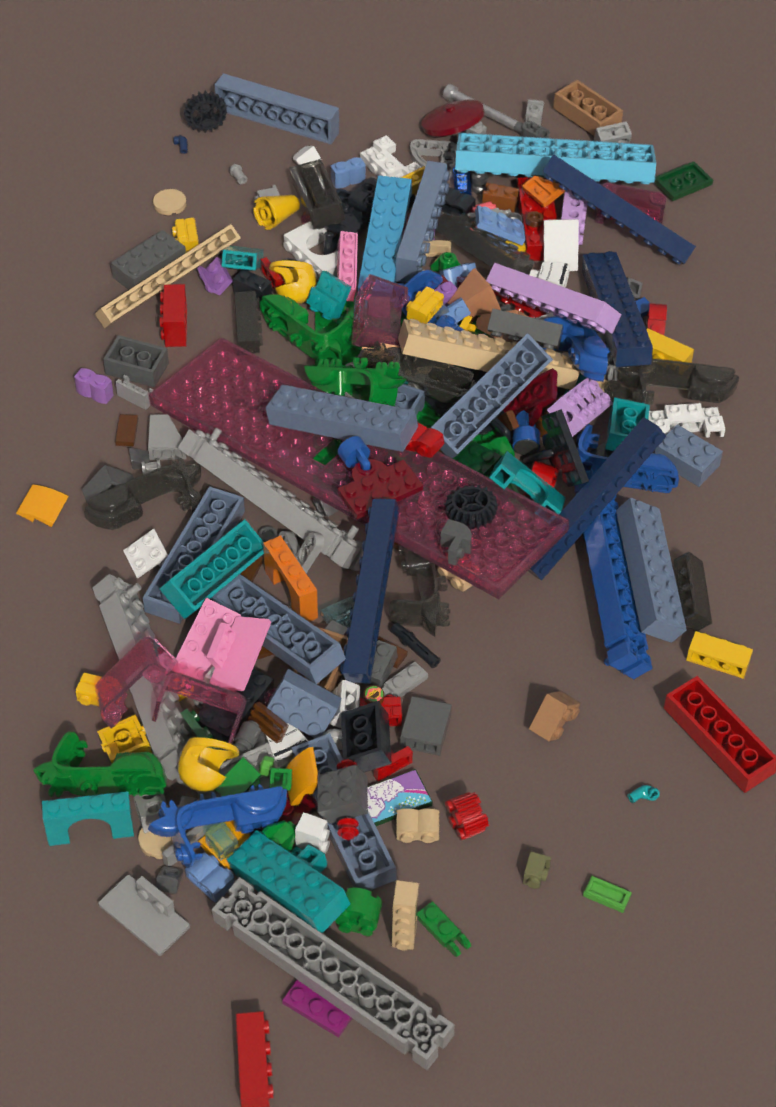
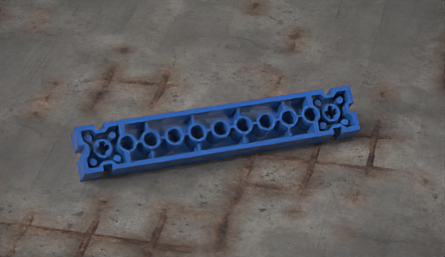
M593 470L586 473L588 479L595 474ZM587 482L575 485V494H577ZM613 498L584 531L583 537L589 557V568L591 569L592 583L595 588L598 614L601 619V630L605 640L604 645L608 650V657L604 659V663L606 666L610 665L620 670L624 675L635 679L653 668L650 656L646 652L648 650L646 635L641 632L616 513L619 506Z

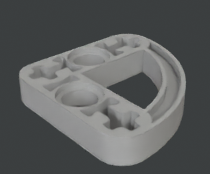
M415 139L410 143V155L413 162H416L421 167H426L427 161L420 155L441 157V163L447 164V168H449V179L455 175L456 143Z

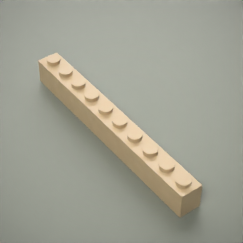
M230 224L102 307L95 313L96 317L103 327L107 328L162 292L164 285L174 284L197 269L198 266L203 265L223 252V249L235 244L241 237L232 224Z

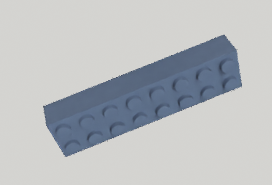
M224 73L215 83V94L217 93L219 97L223 98L228 114L328 144H332L339 134L338 107Z
M427 161L396 257V281L407 283L416 274L423 271L422 266L426 265V253L429 254L430 241L434 239L433 230L437 229L438 226L437 217H441V205L445 204V193L448 194L449 183L447 182L450 171H447V164Z
M528 333L431 427L443 434L444 445L440 450L450 460L475 438L553 360Z
M281 385L266 406L269 425L342 440L352 436H359L366 445L400 452L404 451L418 428L415 410L288 385Z
M209 486L143 596L144 612L179 624L181 623L183 617L159 588L238 525L245 513L244 497Z
M629 498L616 510L641 632L672 643L687 629L661 512L655 506Z
M240 574L211 597L212 601L240 614L242 617L269 619L271 625L262 646L315 684H318L346 659L339 642Z
M330 733L292 747L293 758L308 747H313L318 775L337 770V764L343 760ZM317 786L315 792H314L313 794H309V795H310V797H312V799H313V801H314V803H315V805H316V810H317V812H318V786ZM369 812L365 815L353 817V819L359 822L358 827H356L359 830V834L351 840H345L337 834V831L340 829L337 826V822L331 824L327 822V829L330 830L329 837L353 888H362L370 891L397 880L396 867Z

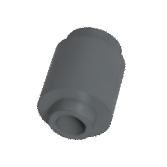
M254 721L242 723L234 739V746L239 751L246 753L254 748L261 733L259 725Z

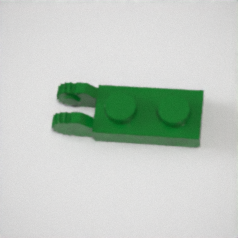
M433 901L416 913L417 920L455 957H458L461 951L453 942L454 940H457L466 949L471 947L468 938L461 933L459 928Z

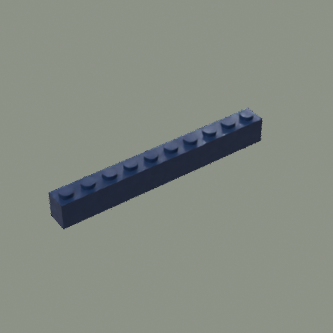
M553 154L542 171L545 173V178L551 182L555 179L560 183L558 186L565 191L568 189L572 190L574 197L579 200L582 198L587 200V205L591 208L596 209L598 207L601 209V214L608 219L612 216L616 219L615 223L622 228L626 225L630 228L629 232L636 237L638 235L643 236L645 243L650 246L653 244L658 246V251L666 255L669 253L672 255V260L679 265L681 262L685 264L696 248L689 241Z
M644 417L519 560L527 571L541 581L665 439L666 435L658 425Z
M373 499L372 506H369L368 509L369 523H366L365 526L366 540H363L362 543L363 557H360V574H357L356 577L358 587L357 591L353 594L354 609L350 611L351 627L347 629L348 644L344 646L346 659L341 664V674L344 675L347 681L352 683H371L399 515L396 499Z

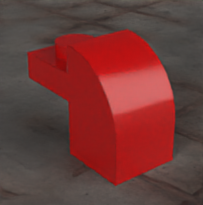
M649 303L647 328L664 335L667 305Z

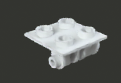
M152 529L123 550L137 578L156 565L162 566L168 556L155 529Z

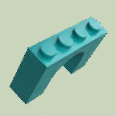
M506 451L496 463L489 478L503 489L509 483L523 489L536 503L537 508L534 514L550 525L561 513L566 497Z
M129 791L42 801L43 822L49 846L70 844V826L75 822L85 819H99L107 822L111 826L113 839L134 836Z

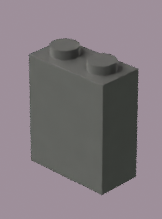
M412 696L401 733L400 747L405 748L409 746L411 750L440 756L451 718L452 705L442 701L437 702L423 697Z

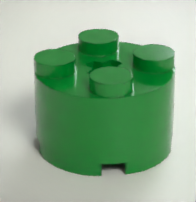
M347 888L345 893L351 904L335 920L339 925L338 929L343 933L355 932L361 933L364 936L373 935L381 912V898L377 895L376 899L371 896L372 892L366 889Z

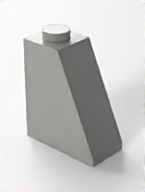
M150 415L149 459H187L186 454L178 449L183 439L169 415Z

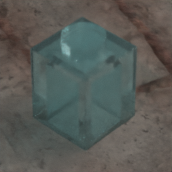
M224 822L212 825L205 832L206 844L220 861L238 849V839Z

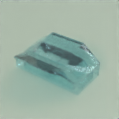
M353 596L321 609V616L327 624L334 620L347 628L351 627L350 611L354 609L355 604Z

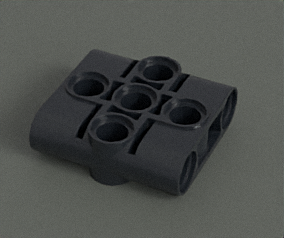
M375 177L367 179L348 198V205L365 212L367 218L371 217L377 184V178ZM412 193L409 209L413 206L416 198L415 194Z

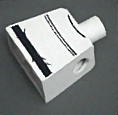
M543 262L540 271L530 269L529 275L566 288L570 263Z
M288 724L289 727L280 743L276 744L265 735L266 743L269 744L279 768L286 767L292 761V747L308 742L304 735L290 724Z

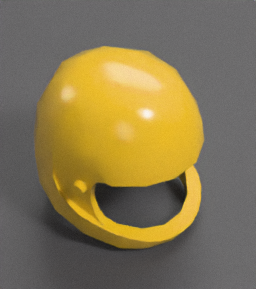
M285 260L272 262L269 266L271 271L281 274L285 281V285L275 288L276 293L295 300L297 304L306 302L311 288L317 286L316 273L311 264Z
M189 738L178 761L177 772L180 779L193 790L202 792L215 790L226 779L224 775L219 773L220 766L226 759L238 757L239 749L230 743L216 739ZM206 747L222 748V749H226V750H228V751L216 750V749H211V748H206Z

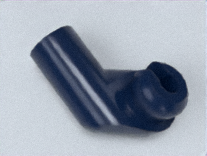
M182 135L174 136V144L180 145V153H188L186 137Z

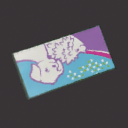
M416 769L368 786V812L375 826L397 819V810L399 809L421 810L433 806V801Z

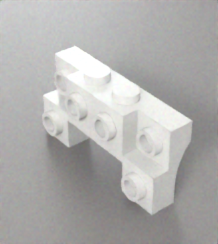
M388 136L373 141V147L360 153V158L377 177L379 175L401 178L421 168L416 162L404 167L391 154L396 152V144Z
M701 403L665 405L664 410L649 411L648 420L658 425L665 435L678 424L690 432H702L704 428L706 437H710V432L719 431L720 437H724L725 426L722 416L719 415L718 407L702 408Z

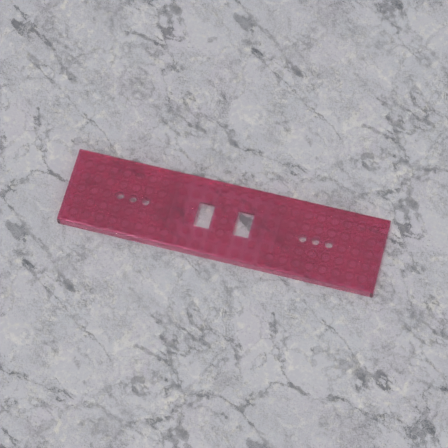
M221 338L149 394L152 407L195 431L198 429L205 434L209 433L211 435L216 427L219 428L222 432L216 442L224 443L229 447V450L238 453L247 460L364 525L369 523L368 515L356 519L337 493L339 487L352 482L353 468H348L339 455L335 456L326 465L312 459L333 440L340 443L344 440L269 425L266 406L281 385L323 393L327 392ZM367 445L370 449L368 459L381 461L387 467L405 460L423 484V491L397 502L399 515L394 541L497 599H500L569 531V520L508 487L505 489L501 488L487 476L439 451L432 458H427L419 455L417 452L405 449L403 452ZM464 484L466 486L473 484L475 487L480 485L481 488L487 487L488 491H492L497 499L498 510L495 518L492 520V523H487L486 527L480 526L479 529L475 527V529L470 530L472 534L471 554L464 553L463 558H459L456 566L448 564L449 548L441 546V531L449 519L445 509L447 495L451 494V490L456 491L457 487L463 488Z

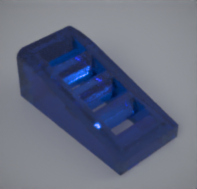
M453 167L452 179L454 189L467 190L459 192L472 196L469 171L461 173Z

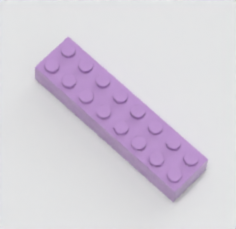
M494 263L486 279L492 289L504 298L512 297V300L521 304L526 302L527 306L534 309L536 306L540 307L539 310L545 313L553 312V315L561 319L563 316L567 317L568 321L575 324L578 321L582 326L589 329L594 327L596 331L605 334V332L612 334L621 316L618 311L604 301Z

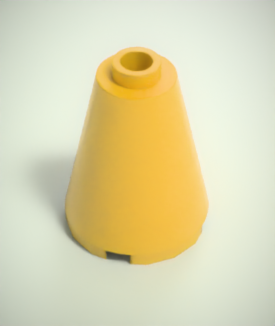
M295 195L262 196L255 200L256 207L253 208V212L258 224L266 227V230H270L297 212L300 208V201Z

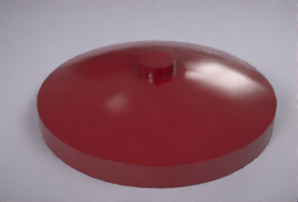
M477 100L453 101L430 111L422 119L421 124L423 131L427 135H452L476 125L484 117L485 111L483 104Z

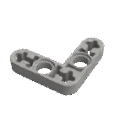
M281 531L279 536L281 535L307 574L324 546L323 535L321 533H310L300 548L293 532Z

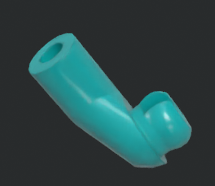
M642 785L629 793L627 797L631 803L641 798L654 801L659 798L660 792L657 788Z

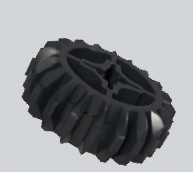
M205 90L201 94L198 91L197 96L192 95L193 99L188 98V103H185L183 112L187 124L193 130L197 129L198 132L203 130L206 133L207 130L212 132L213 128L218 129V125H223V120H226L227 115L226 103L217 93L214 95L211 91L208 94ZM216 106L218 108L217 112L213 113L214 107ZM195 110H197L196 117L193 116Z
M464 484L463 488L457 487L456 491L451 490V494L447 495L445 509L446 515L450 520L463 523L471 530L472 527L479 529L480 526L486 527L487 523H492L498 510L496 496L493 495L492 491H488L487 487L481 488L480 485L475 487L473 484L471 486Z

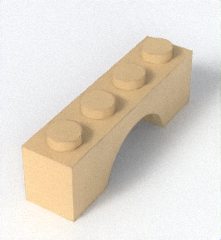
M397 880L393 901L392 947L399 950H414L419 883Z

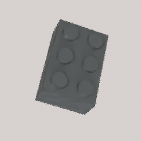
M120 335L117 336L103 359L105 374L124 379L123 376L126 375L129 377V381L154 388L169 364L167 348Z

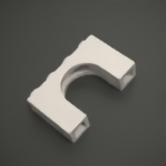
M315 218L284 234V248L297 261L311 264L314 267L317 280H319L322 271H327L337 277L338 251L328 255H318L309 251L310 248L324 241V232H327L325 225Z

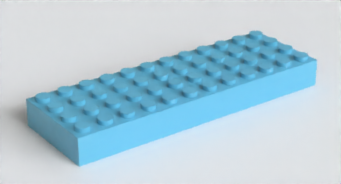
M459 133L455 170H459L461 173H467L468 171H475L478 174L492 172L494 175L508 173L510 176L525 174L526 177L541 175V177L545 178V173L542 171L554 154L594 181L605 179L608 182L621 180L625 183L637 181L641 184H650V182L654 183L656 158L653 145Z

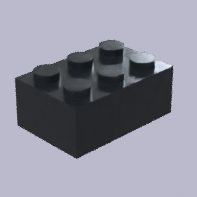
M376 701L342 712L343 760H352L363 773L392 764L389 714L381 703Z

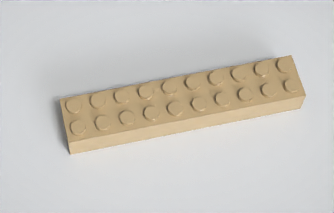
M404 319L398 336L402 354L488 372L518 343L517 341L507 342L502 338H489L484 334L475 335L466 330L457 331L448 326L443 328L433 323L424 324L415 319ZM550 349L544 350L553 360L538 375L554 368L558 372L557 387L572 390L576 385L580 370L573 364L567 352L562 354Z

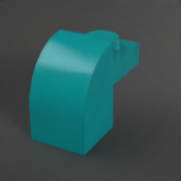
M309 844L303 850L296 846L290 852L319 873H322L328 866L325 853Z

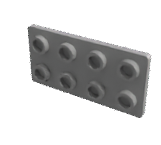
M127 875L98 902L100 908L158 956L167 951L190 928V924L175 913L173 901L143 876L136 881L130 875Z

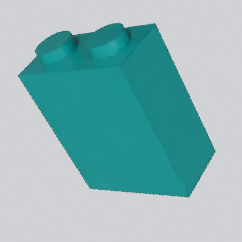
M230 245L223 249L222 267L256 271L261 267L260 259L263 258L264 249Z

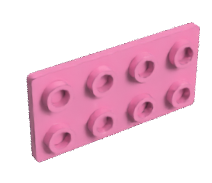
M206 598L171 670L205 687L204 677L213 667L206 657L220 623H227L232 628L235 618L242 616Z
M237 616L232 628L227 623H220L206 657L215 667L209 682L211 688L236 691L245 690L271 625L269 619Z

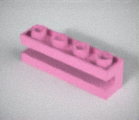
M341 231L338 241L337 278L352 287L346 301H353L356 292L358 233Z

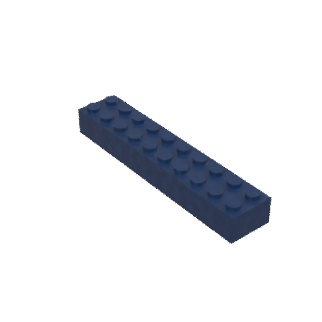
M608 251L605 253L583 254L582 274L590 296L606 302L621 314L613 333L605 332L604 334L615 367L651 365L653 346L617 252Z

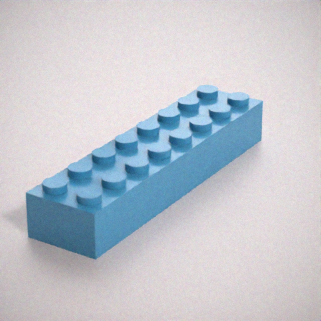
M378 175L358 283V299L369 300V293H390L391 303L394 297L396 257L406 228L412 193V179Z

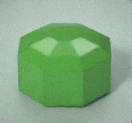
M264 756L259 766L261 776L270 777L271 768L274 765L273 757Z

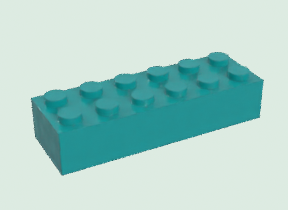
M244 519L159 589L180 615L186 619L203 605L206 598L210 599L262 556L264 554V542Z
M257 830L227 859L235 876L242 878L252 885L255 890L262 892L320 933H323L351 904L342 887Z

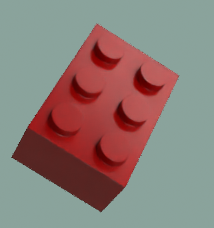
M185 284L164 285V292H160L161 302H163V304H160V314L163 315V317H160V327H163L161 329V340H165V347H186L187 301Z

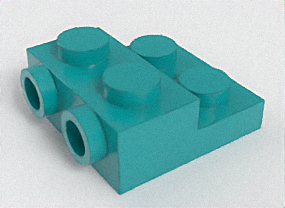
M322 271L317 286L311 288L306 303L310 305L309 308L311 310L322 312V317L325 319L340 318L352 287L331 273Z

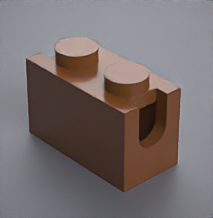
M486 183V191L483 192L482 203L491 201L499 210L510 209L512 213H515L518 205L519 189Z

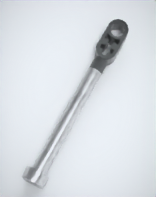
M448 84L443 92V98L450 102L466 99L475 100L459 92L458 87L452 84ZM483 104L485 116L521 133V137H550L548 129L532 121L521 123Z

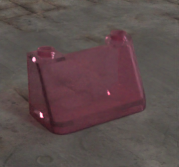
M613 183L602 184V186L662 225L664 224L667 197L663 193ZM598 207L595 223L603 224L607 217L601 214L602 210Z
M371 274L368 275L355 298L352 345L358 347H381V343L400 347L398 336L401 330V309L409 302L408 287Z
M150 636L142 638L95 685L101 717L111 729L128 710L125 706V699L128 696L126 691L142 676L152 683H159L171 672L178 662L155 638Z

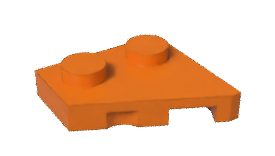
M539 176L532 177L522 185L523 190L544 208L565 192L564 189L558 186V183Z

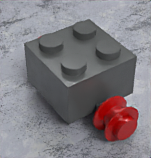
M345 759L337 764V770L318 775V813L329 824L337 822V826L340 828L337 834L345 840H351L359 834V830L356 828L359 822L353 819V817L368 814L367 776L355 762Z

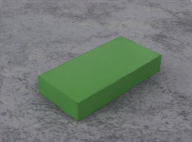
M591 876L583 897L624 913L632 892Z

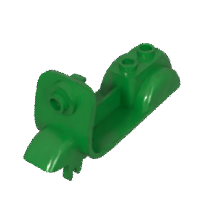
M279 294L263 296L262 301H260V310L269 328L280 333L308 356L315 359L316 364L319 363L320 359H328L329 363L332 359H340L342 363L343 353L350 347L356 336L352 319H344L330 332L319 333L307 325L309 313L305 308L297 304L295 300Z
M354 358L353 364L355 367L342 366L340 359H332L331 364H329L328 359H320L318 365L304 366L305 373L316 391L328 394L334 392V395L344 396L345 392H351V384L371 385L369 402L395 406L398 387L407 380L398 375L400 369L399 362H390L389 365L386 362H377L376 368L366 367L368 364L367 358H361V363L360 358Z
M68 731L63 736L54 751L52 761L42 763L33 769L38 780L43 785H52L48 791L50 798L53 797L54 793L57 797H60L64 791L81 796L128 791L129 795L134 797L136 795L163 794L164 788L167 786L166 772L160 760L151 752L117 753L114 762L109 767H78L86 755L84 748H88V744L84 740L80 741L77 734L73 731Z

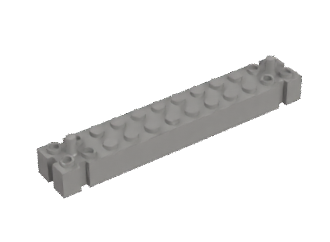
M216 427L212 434H205L198 429L197 431L188 430L178 446L179 450L192 457L197 463L302 539L306 540L310 533H321L324 537V546L320 551L321 553L330 557L332 561L343 568H350L354 571L360 570L359 560L360 557H363L362 542L353 540L359 530L357 526L352 525L349 532L343 529L342 531L339 530L335 522L329 519L328 521L325 520L321 512L315 509L314 511L311 510L307 502L297 500L293 492L283 490V485L275 480H269V475L263 471L258 472L255 470V465L241 460L242 456L234 451L230 452L228 450L229 447L224 443L216 442L222 432L219 428Z
M109 574L93 587L94 594L101 603L99 605L152 751L160 760L167 779L173 781L176 778L179 784L187 786L180 779L177 771L182 750L189 738H193L192 730L180 714L184 710L178 701L179 696L173 688V680L168 675L167 665L161 657V650L156 644L155 634L149 625L150 621L144 613V605L139 600L137 593L141 590V586L138 583L135 585L128 584L121 578H116Z
M239 877L229 889L230 897L228 899L222 897L213 907L214 922L227 931L232 927L234 936L404 1055L410 1051L412 1053V1060L424 1069L428 1070L437 1059L438 1047L444 1049L453 1038L454 1024L440 1014L437 1018L433 1017L430 1007L262 892L255 895L253 886Z

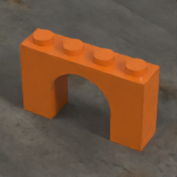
M281 535L264 542L265 572L273 585L285 580L291 596V610L308 622L317 619V589Z

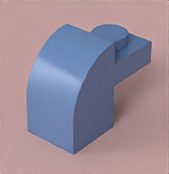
M459 298L447 307L443 303L435 317L438 319L441 315L446 317L449 315L456 320L455 324L458 326L457 322L470 315L471 312L463 299Z

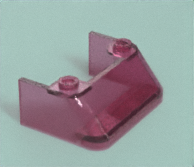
M182 672L170 673L166 677L157 699L152 721L156 722L167 693L171 691L238 714L228 742L233 744L246 709L247 697L241 692Z

